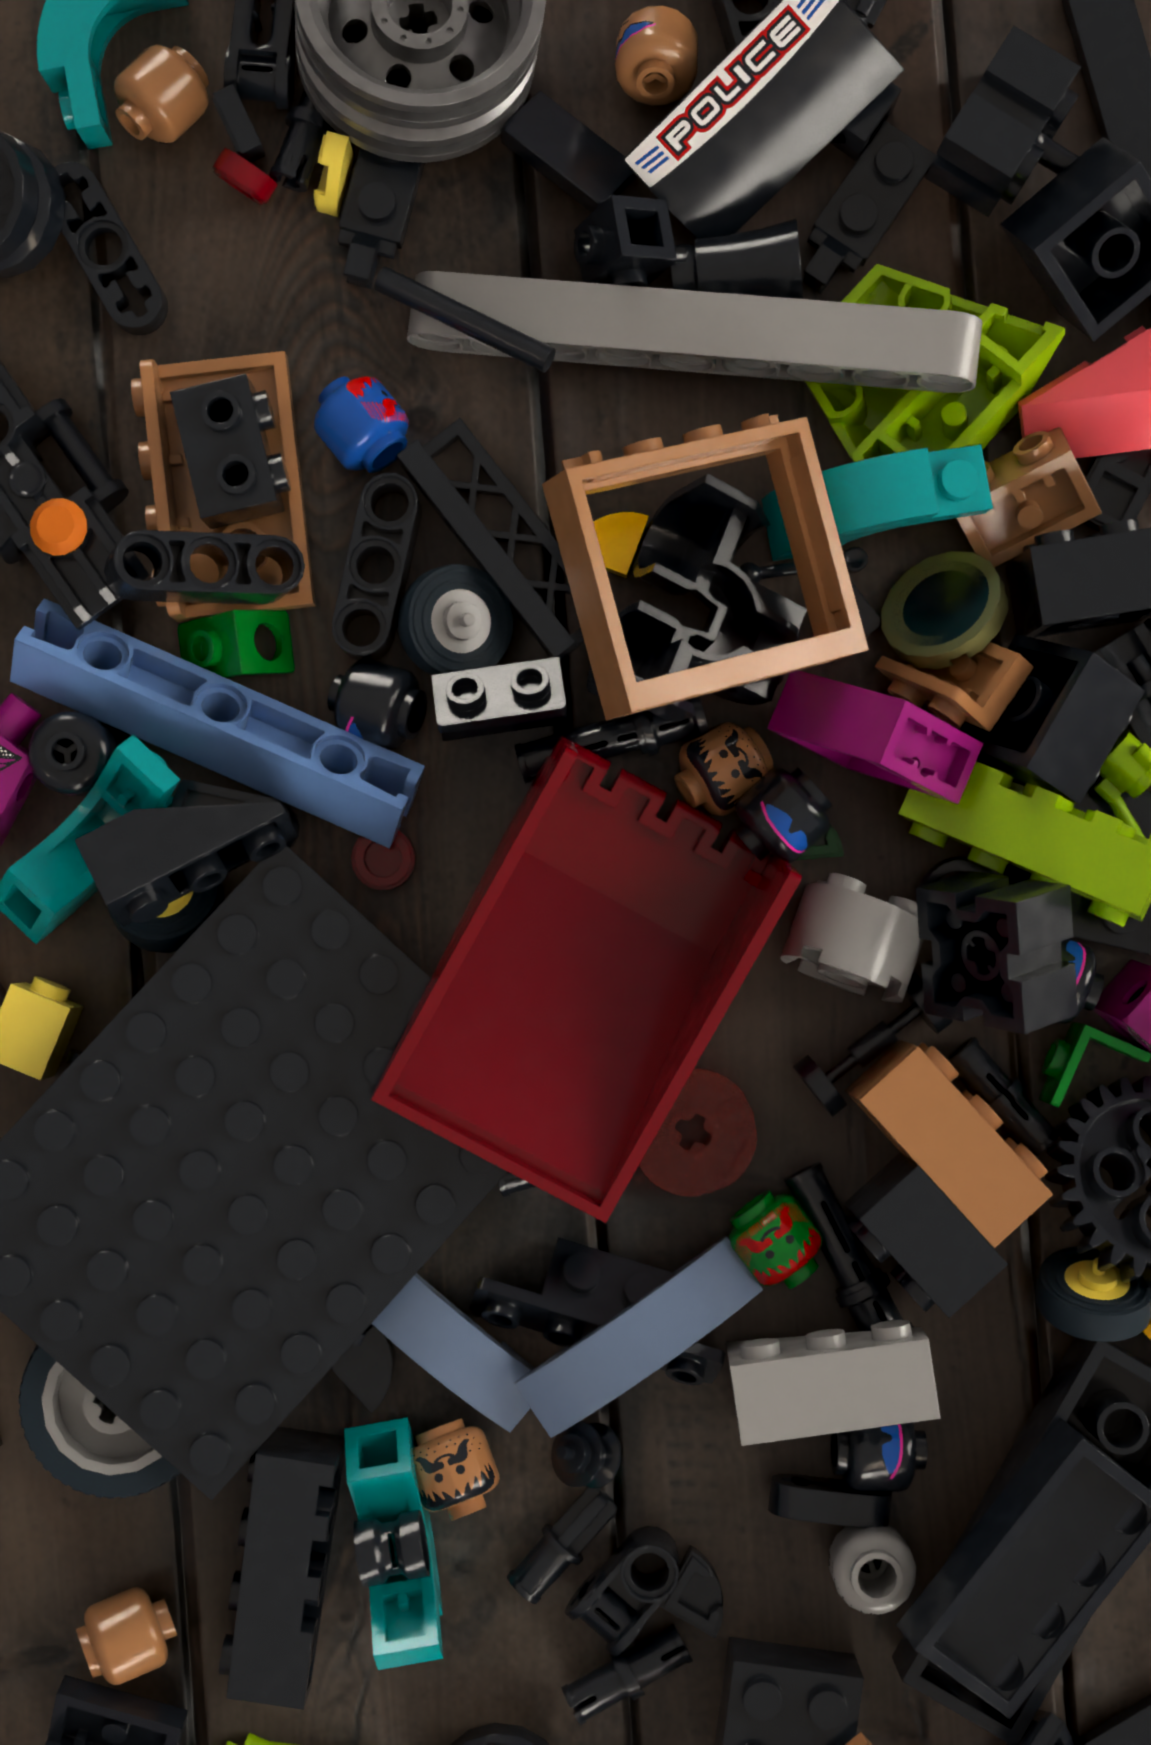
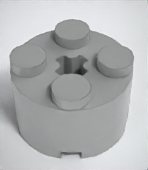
M833 872L829 873L827 881L818 880L816 883L807 884L780 959L787 964L801 958L797 971L842 990L864 996L867 986L872 985L885 989L882 1001L902 1002L924 939L919 938L917 902L898 896H890L888 902L864 894L867 886L863 882L850 876Z

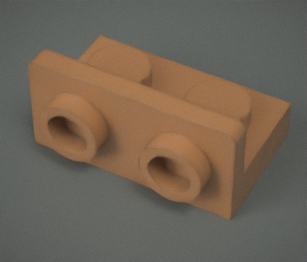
M1058 427L1049 432L1038 431L1029 434L1018 441L1012 451L989 463L984 461L993 509L985 514L960 517L957 520L975 554L989 560L993 567H996L1022 554L1024 546L1035 543V536L1059 530H1070L1102 514V511L1062 429Z

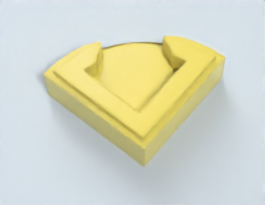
M330 131L323 135L317 163L324 165L318 189H314V205L317 212L335 217L339 216L355 159L348 136Z

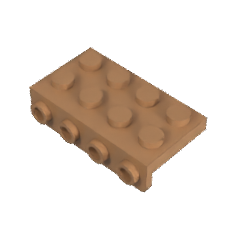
M279 351L158 365L154 359L140 360L141 378L131 380V394L136 416L145 417L148 441L138 443V457L144 481L152 480L155 504L146 505L145 507L147 530L281 536L297 545L303 554L305 564L303 577L298 585L274 603L256 605L156 602L157 606H166L168 615L177 622L191 621L231 610H290L316 607L289 363L286 352ZM246 373L256 392L266 390L268 393L276 428L266 430L271 455L280 452L283 455L291 491L281 493L285 512L210 529L200 518L170 392ZM204 554L191 555L189 563L195 577L207 583L217 582L219 571L214 560ZM256 557L255 567L259 577L267 584H281L283 575L279 564L270 557Z

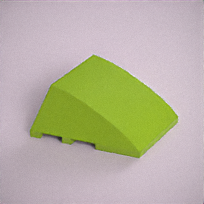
M876 264L841 302L966 312L979 317L983 324L975 388L961 393H942L804 382L853 462L921 448H928V452L981 444L983 450L1018 412L1017 402L1030 395L1065 335V328L1047 321L1044 326L1008 314V308L994 303L987 307L950 294V288Z

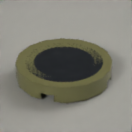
M949 551L928 557L907 570L890 589L881 609V629L898 657L912 666L928 669H941L952 666L951 659L958 658L965 653L968 658L982 651L1000 631L1009 610L1008 596L1005 592L1004 583L991 562L973 552Z

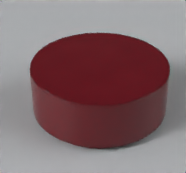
M227 148L222 150L212 166L213 172L220 179L259 205L267 204L278 186L262 170Z
M398 831L390 849L360 836L353 846L351 863L358 879L368 887L377 890H392L403 885L413 874L416 865V853L412 842L400 831Z

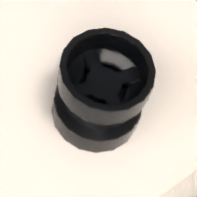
M420 1510L399 1513L395 1521L381 1523L376 1518L354 1521L355 1556L360 1581L364 1588L383 1585L390 1576L401 1574L409 1580L430 1577L427 1535Z

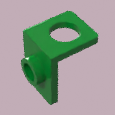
M231 610L178 625L181 658L222 677L289 674L295 670L288 613L284 610ZM260 624L268 627L276 640V652L271 660L264 659L255 647L254 634Z
M1072 1022L1064 1041L1059 1038L1055 1039L1046 1054L1042 1065V1073L1048 1075L1039 1095V1100L1057 1108L1061 1105L1089 1040L1134 1060L1149 1063L1151 1053L1086 1024Z

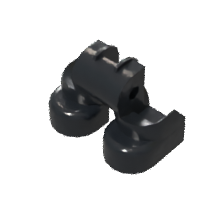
M706 474L675 491L664 501L646 528L633 564L635 578L672 596L684 595L690 592L711 609L703 631L682 626L675 617L642 600L622 610L619 613V619L636 682L799 640V629L807 609L751 580L745 572L732 563L734 556L750 536L770 526L764 511L757 500L710 474ZM590 666L587 678L588 692L599 697ZM785 674L711 694L740 704L761 705L772 701L777 685L783 681ZM686 700L647 710L668 721L684 720L696 716L693 704Z

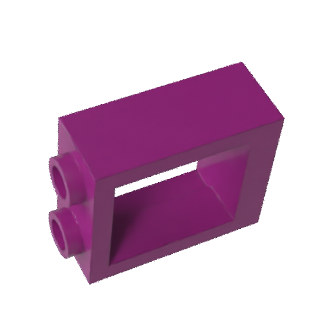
M800 670L789 674L767 728L845 769L955 804L960 802L983 746L982 742L906 700Z

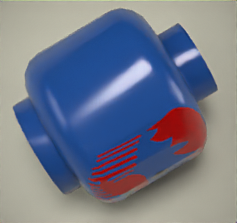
M343 376L332 381L319 395L318 401L321 406L315 414L314 429L347 470L361 471L366 469L369 473L381 471L398 458L397 454L406 448L408 441L405 435L408 430L409 419L405 411L378 379L361 376L350 380L348 377Z

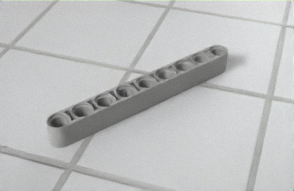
M443 271L420 272L415 275L414 279L433 290L555 348L556 353L553 361L942 393L967 392L973 390L976 386L983 323L979 317L966 312ZM412 308L410 310L407 341L412 345L439 352L511 357Z

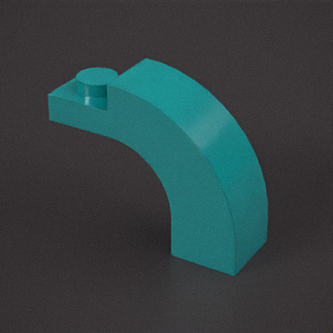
M46 0L37 34L38 70L52 93L59 92L61 113L67 130L76 129L88 150L113 145L101 80L102 60L110 40L130 20L154 11L189 5L188 0Z
M981 444L928 452V448L903 451L822 471L841 546L852 540L890 529L985 514L993 509ZM773 490L761 499L763 511L770 523V526L766 528L772 561L791 559L793 555L775 490Z
M133 734L116 747L93 788L68 818L39 845L7 869L0 881V911L35 944L39 943L98 891L76 845L75 839L134 809L171 807L173 801L171 794L181 779L168 768L166 762L158 754L150 751Z
M408 1417L345 1428L346 1478L358 1520L376 1518L381 1523L395 1521L399 1513L420 1510L424 1520L429 1549L430 1577L409 1580L401 1574L390 1576L383 1585L369 1587L372 1647L377 1669L383 1670L443 1659L440 1616L443 1615L434 1537L429 1511L424 1509L421 1501L413 1458V1449L416 1445Z

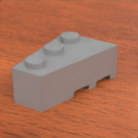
M908 1320L879 1322L871 1325V1331L845 1333L843 1329H826L814 1331L805 1336L726 1342L741 1446L941 1419L929 1338L922 1327L911 1328L910 1321Z

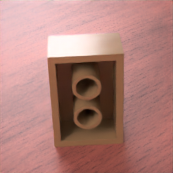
M899 1040L844 1091L904 1156L916 1163L993 1248H996L1053 1195L1040 1180L1048 1171L1022 1143L1017 1144L1010 1137H1007L1005 1140L1002 1139L996 1130L1003 1124V1121L977 1094L973 1096L966 1089L960 1093L951 1083L959 1073L934 1046L929 1048L923 1042L916 1046Z

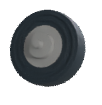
M450 564L431 569L419 576L410 585L401 600L397 623L402 646L413 663L430 675L494 666L505 654L512 637L513 615L509 600L490 575L475 567Z

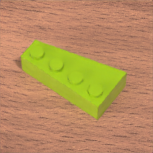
M977 761L959 804L909 789L898 813L906 820L913 822L908 832L909 834L943 849L948 838L971 847L968 860L1000 874H1003L1007 864H1010L1030 873L1031 880L1070 885L1072 892L1092 900L1087 910L1089 913L1121 927L1125 926L1128 917L1143 921L1151 904V835L1149 839L1135 834L1137 830L1124 824L1122 820L1098 810L1087 809L1085 813L1074 808L1075 804L1056 793L1028 783L1024 787L1013 782L1014 778Z

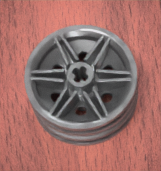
M295 0L296 60L300 78L310 101L323 119L337 133L348 136L350 142L378 156L405 162L427 163L457 158L479 149L496 138L501 133L500 129L507 120L525 103L534 77L546 0ZM486 9L493 17L489 23L475 21ZM343 38L355 43H347ZM401 76L409 79V86L407 88L395 86L400 82Z

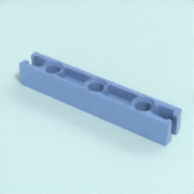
M44 598L36 609L34 629L24 626L14 639L10 682L93 717L130 735L134 734L139 739L389 849L398 834L402 817H407L414 803L425 765L364 740L350 732L95 620L78 630L62 607Z

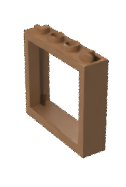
M769 413L741 422L742 431L723 434L720 424L706 426L683 434V444L664 447L661 437L650 438L623 447V457L604 461L600 450L590 451L581 457L562 460L563 471L542 484L606 721L837 661L869 650L807 417L779 422L777 414L769 416ZM766 455L814 637L636 682L586 495Z

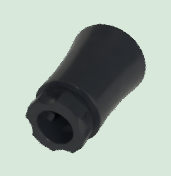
M796 218L762 229L726 236L695 239V246L693 244L675 245L677 261L671 265L673 289L803 299Z

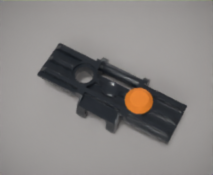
M0 360V414L5 415L9 422L8 433L0 442V556L7 564H14L22 558L19 549L23 551L76 629L80 630L123 600L107 584L104 567L107 557L124 537L108 513L124 501L129 491L121 479H113L75 426L71 420L73 411L66 400L62 398L55 399L36 411ZM50 435H52L87 485V487L83 486L70 497L62 493L41 463L43 458L37 450V446ZM134 551L126 552L123 555L124 568L131 577L141 581L152 579V576Z

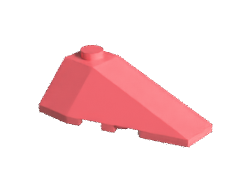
M1139 327L1124 337L1126 343L1093 363L1087 361L1080 363L1018 401L1022 438L1034 432H1049L1060 427L1075 458L1151 449V328Z

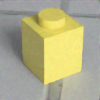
M34 976L32 984L27 982L10 984L0 1008V1064L38 1080L55 1076L84 1007L67 999L71 991L69 988L38 976Z

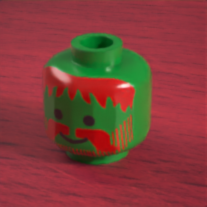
M770 1190L764 1191L747 1202L730 1218L729 1222L734 1227L728 1237L731 1246L761 1286L769 1287L783 1281L787 1288L791 1289L805 1281L818 1269L819 1265L813 1257L820 1250L823 1238L794 1196L789 1194L774 1196Z

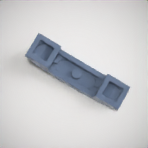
M724 1236L675 1270L674 1275L571 1347L566 1346L514 1384L550 1438L602 1408L680 1355L762 1292L763 1289L733 1250L728 1237Z
M417 1273L371 1323L449 1390L508 1432H511L529 1411L530 1406L514 1383L535 1367L504 1341L499 1343Z

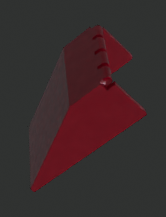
M560 736L550 756L546 757L495 850L371 1100L606 1223L797 889L802 875L789 862L780 858L776 859L771 856V853L760 861L735 834L736 831L734 829L730 831L720 850L713 847L712 845L722 828V823L679 799L674 802L666 818H660L657 816V813L667 793L623 768L618 772L609 789L600 785L611 762L574 741Z

